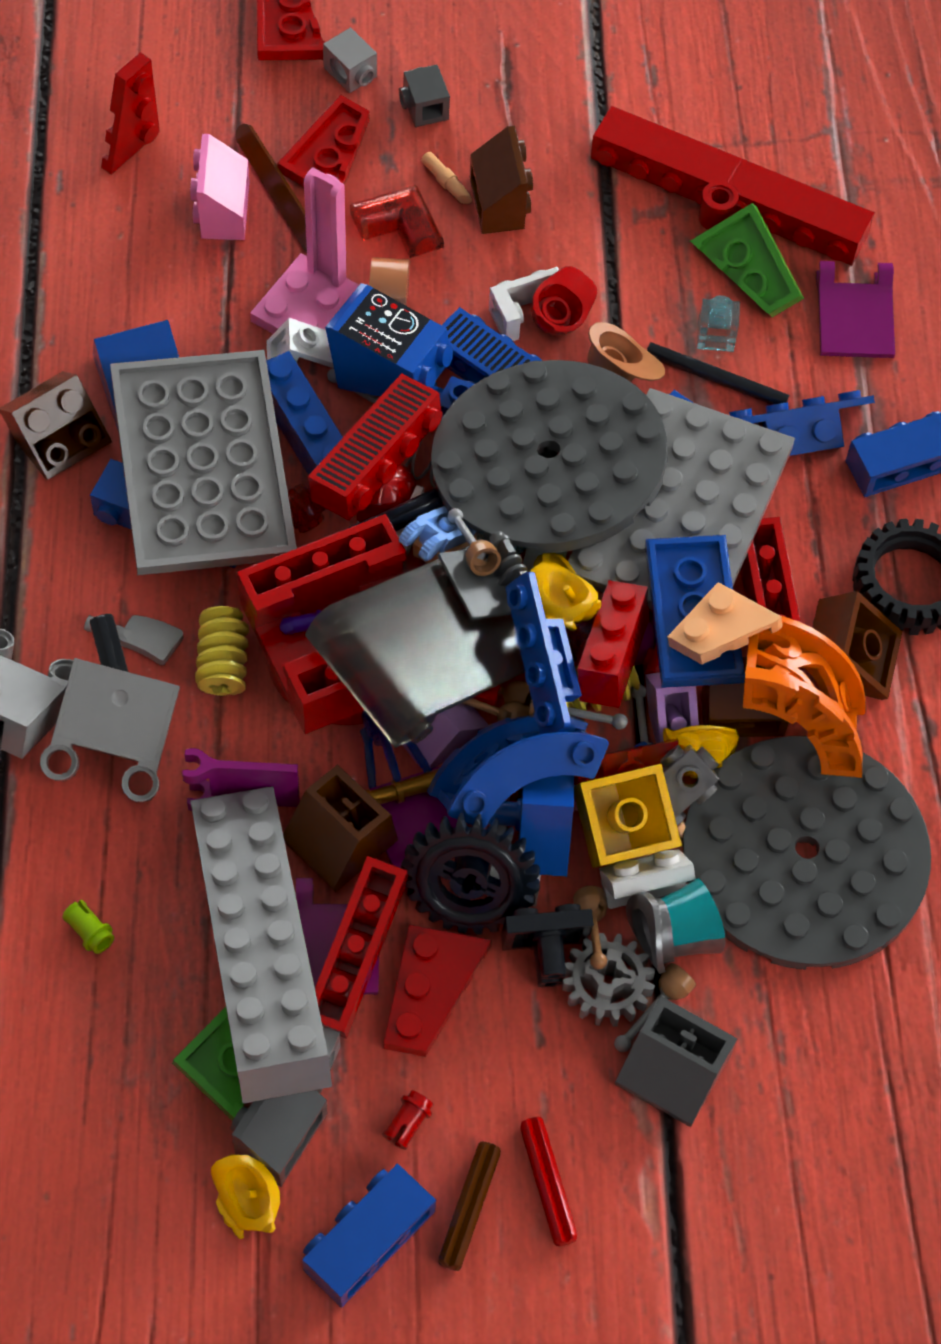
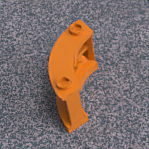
M782 616L783 627L779 631L771 633L767 629L749 637L743 708L775 715L792 725L795 722L802 725L808 731L807 738L811 741L819 756L821 774L862 778L863 752L857 733V715L865 714L866 698L861 677L849 657L822 633ZM800 668H805L813 676L821 691L813 686L810 679L799 670Z

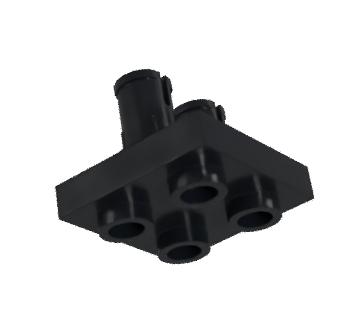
M565 904L555 907V912L538 913L537 908L512 911V916H506L501 931L502 951L527 948L534 950L538 987L562 985V977L566 976L563 945L582 944L583 939L589 937L594 926L592 909L581 910L579 904Z

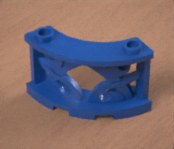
M534 713L533 715L514 719L506 718L477 732L478 735L465 743L460 749L457 747L441 765L427 792L430 796L439 799L447 809L446 812L450 817L458 819L459 814L463 813L465 822L473 825L476 816L481 814L482 827L486 828L496 810L506 799L520 788L534 781L560 775H574L594 779L609 746V741L603 737L588 734L586 732L588 723L573 716H570L571 727L564 732L541 735Z

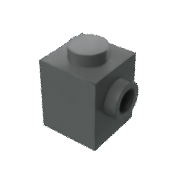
M438 64L405 71L403 87L399 88V98L402 108L409 109L415 127L449 120L450 95Z

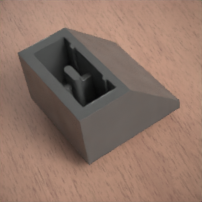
M660 996L640 1030L615 1081V1085L691 1127L729 1061L737 1038Z
M312 1090L254 1101L249 1108L243 1106L236 1114L230 1130L233 1131L232 1139L235 1155H249L262 1162L274 1176L277 1185L282 1187L328 1114L327 1100L319 1092Z

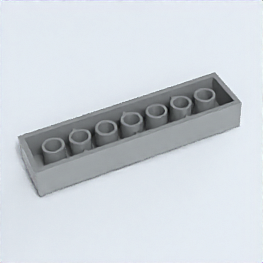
M271 786L191 800L242 1102L244 1104L332 1087L329 1055L274 788Z

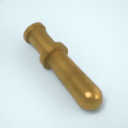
M439 768L400 782L396 778L391 780V785L365 791L380 805L395 800L399 804L405 801V797L427 792Z

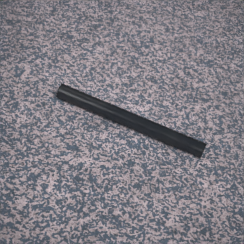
M650 342L647 351L660 362L772 405L786 403L789 400V394Z

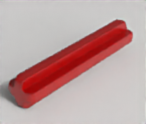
M541 1117L528 1118L521 1122L520 1130L553 1243L556 1246L569 1245L576 1241L577 1231L544 1120Z

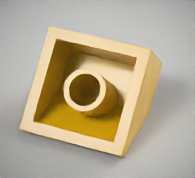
M662 764L574 785L575 800L592 867L603 866L682 846Z

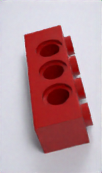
M369 856L366 857L315 986L322 1026L340 1032V1037L347 1039L408 880L407 870Z

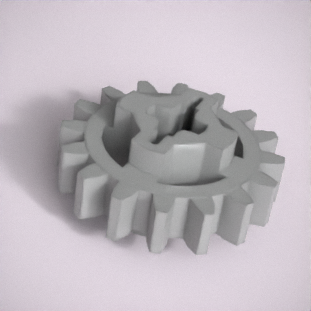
M599 933L601 950L607 957V965L601 970L594 969L591 966L590 958L593 955L592 942L586 937L582 942L583 952L572 948L570 951L569 959L571 962L565 963L566 976L568 978L563 979L562 990L572 992L568 997L567 1003L569 1006L581 1005L580 1018L583 1019L589 1013L595 1015V1025L600 1026L603 1018L609 1017L612 1026L615 1027L618 1026L621 1015H624L631 1022L635 1018V1008L645 1011L648 1004L646 997L652 996L655 985L649 982L654 978L655 969L645 967L649 959L648 953L639 955L635 953L636 941H632L626 947L621 944V934H617L613 942H607L605 934ZM624 962H626L632 970H629L624 964ZM605 975L613 977L612 984L603 982ZM584 989H588L595 999L589 996ZM620 998H624V999H625V1000H623V1001H621V1002L613 1003V1002H615L616 1000H618V999H620Z

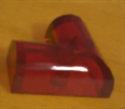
M417 185L350 205L351 217L363 241L397 231L410 258L444 248L443 237Z

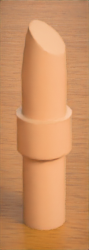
M431 151L425 153L421 162L436 177L437 182L444 189H447L460 203H471L472 198L458 181V177L452 170L446 168Z

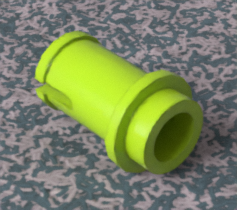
M79 900L78 903L74 902L64 911L63 920L83 939V947L87 951L99 954L113 943L114 935L112 934L113 929L108 923L103 924L89 909L85 901Z

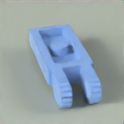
M445 506L418 516L416 520L406 526L398 539L404 546L412 545L419 537L422 546L418 555L424 561L431 560L438 552H445L467 542L457 525L449 522L447 517L449 511ZM467 525L468 529L474 536L477 531L473 530Z

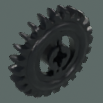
M460 813L454 828L451 826L447 816H443L440 823V832H438V829L432 822H429L425 829V835L421 832L415 833L413 844L407 845L405 858L401 863V869L408 872V880L405 885L408 888L406 896L411 901H417L415 909L420 913L429 911V921L434 923L442 920L443 928L447 930L455 925L458 927V932L465 934L468 928H472L476 935H482L483 928L485 927L490 932H499L500 923L503 925L506 916H512V911L528 908L535 904V894L540 889V881L537 879L540 867L537 864H533L535 861V852L533 850L524 852L526 838L523 837L514 844H511L514 833L513 827H509L504 834L498 835V819L495 818L487 830L483 829L481 814L476 816L472 827H468L464 814ZM492 866L498 872L500 879L490 876ZM440 877L450 880L451 890L456 895L447 890ZM484 894L488 895V897L484 899H477L483 896Z

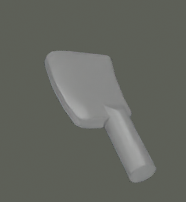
M89 615L86 619L84 630L92 633L89 622L94 616ZM133 615L125 628L116 625L121 646L136 651L159 665H165L183 640V631L181 629L149 617Z

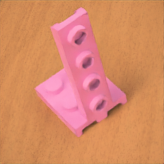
M313 167L304 178L307 256L300 253L250 312L251 322L272 334L288 318L326 330V325L359 286V284L346 278L345 185L335 176L325 174Z

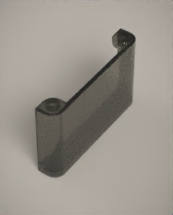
M467 546V547H465V548H463V549H460V550H466V549H468L470 546ZM440 559L331 604L314 618L305 634L307 639L395 748L409 741L416 744L425 739L433 731L431 724L439 713L525 673L520 647L516 641L512 614L471 620ZM567 633L573 661L575 663V661L577 660L575 654L578 650V645Z

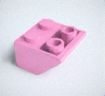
M202 134L201 149H194L193 168L194 171H198L196 178H191L190 188L191 200L194 201L193 223L200 224L201 239L245 240L250 185L248 159L210 134Z

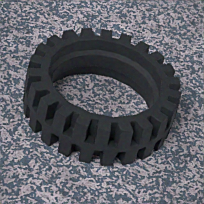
M899 519L896 527L891 521L884 524L882 530L880 528L874 530L870 538L867 537L856 559L852 579L854 581V591H858L902 632L904 628H908L909 635H918L921 629H923L925 635L933 633L936 627L941 630V600L930 605H911L896 600L880 586L875 575V565L884 554L896 549L917 550L930 555L941 564V534L937 533L939 525L931 522L929 529L923 528L924 520L915 519L912 526H909L908 519Z

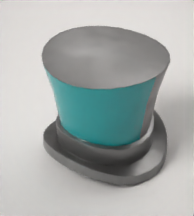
M699 878L662 898H655L650 893L642 892L632 895L628 899L626 915L630 927L644 952L648 953L650 961L659 974L666 972L664 964L675 962L674 957L694 954H715L724 951L726 938L721 916L709 890Z

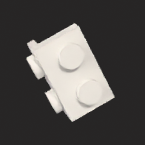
M679 849L664 850L651 856L635 860H623L614 865L599 868L602 887L606 893L607 904L610 909L625 906L628 899L637 893L647 892L657 898L679 890L687 885V881L696 880L693 863Z

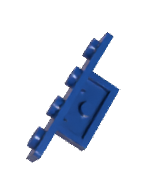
M861 390L838 394L839 401L825 403L824 396L802 400L803 407L789 410L788 402L765 406L766 414L753 416L752 408L729 412V415L753 424L762 422V426L794 437V446L789 455L792 456L845 447L839 409L875 403L874 395L861 397Z
M525 572L505 588L507 603L511 609L515 626L516 641L520 647L525 668V679L529 685L534 706L535 721L538 724L540 735L564 732L571 727L566 702H573L582 696L564 620L546 619L536 575L534 572Z

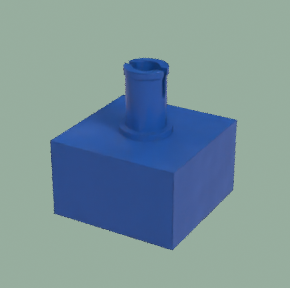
M574 775L551 776L522 787L521 798H517V802L504 801L488 823V825H491L493 820L497 818L498 825L515 826V831H518V840L523 837L526 838L524 852L531 850L535 852L533 864L539 865V875L567 877L574 811Z

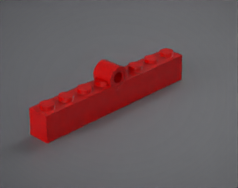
M614 106L609 108L593 135L591 159L598 161L604 166H610L630 174L636 179L659 186L670 193H676L700 204L699 222L707 230L753 203L757 206L771 234H776L795 242L799 246L810 248L829 256L833 260L841 261L851 266L869 235L875 212Z

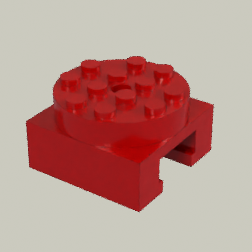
M386 514L237 572L240 605L267 657V665L273 684L281 696L290 704L304 734L330 724L356 725L380 719L398 709L416 689L454 674L455 642L435 604L423 608L403 571L406 550L402 543L399 542V537ZM366 603L371 604L372 608L370 615L325 624L323 630L318 628L285 635L279 627L284 618L315 613L316 610H320L323 613ZM344 643L352 644V645H349V646H347V647H341V646H339V645L344 644Z

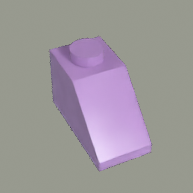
M660 672L645 674L648 713L656 743L664 741V728L675 731L684 727L699 725L696 686L661 688Z

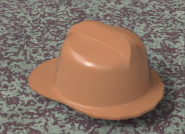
M596 322L590 326L588 335L592 344L587 357L589 364L610 370L630 382L634 378L656 381L664 377L665 368L654 355L637 344L624 330L606 322Z

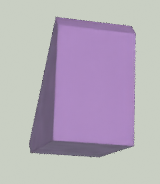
M455 700L435 701L404 737L402 745L420 768L426 771L443 763L457 747L460 749L465 743L478 735L477 732L489 725L474 707Z

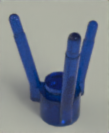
M390 704L375 705L363 711L361 718L364 728L360 730V734L364 743L369 789L377 787L373 741L376 746H382L393 780L395 782L401 780L398 764L391 745L398 738L397 733L400 734L424 773L432 771L429 763L406 729L403 717L395 716Z

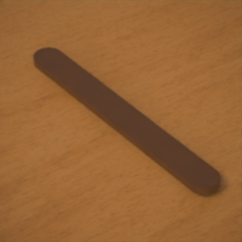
M241 124L236 130L237 143L307 254L304 208L254 128L249 124Z

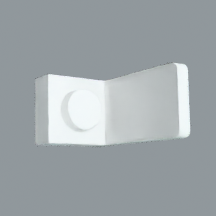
M558 267L538 270L529 276L513 281H503L494 287H490L489 312L500 334L507 335L513 341L519 340L520 324L524 322L521 306L532 303L536 289L542 282L559 270Z
M288 318L266 341L267 360L290 351L296 362L300 357L334 368L326 330Z

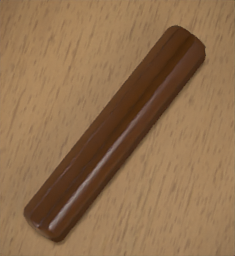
M482 1141L477 1146L439 1255V1264L450 1270L459 1271L462 1267L500 1157V1148L489 1142Z

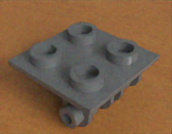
M502 531L495 532L489 537V542L496 547L501 555L499 567L490 575L478 576L471 571L465 556L468 549L438 554L471 620L510 615L511 609L507 603L505 587L528 571L526 566L521 564V556L514 554L515 549L512 546L510 536L504 535Z

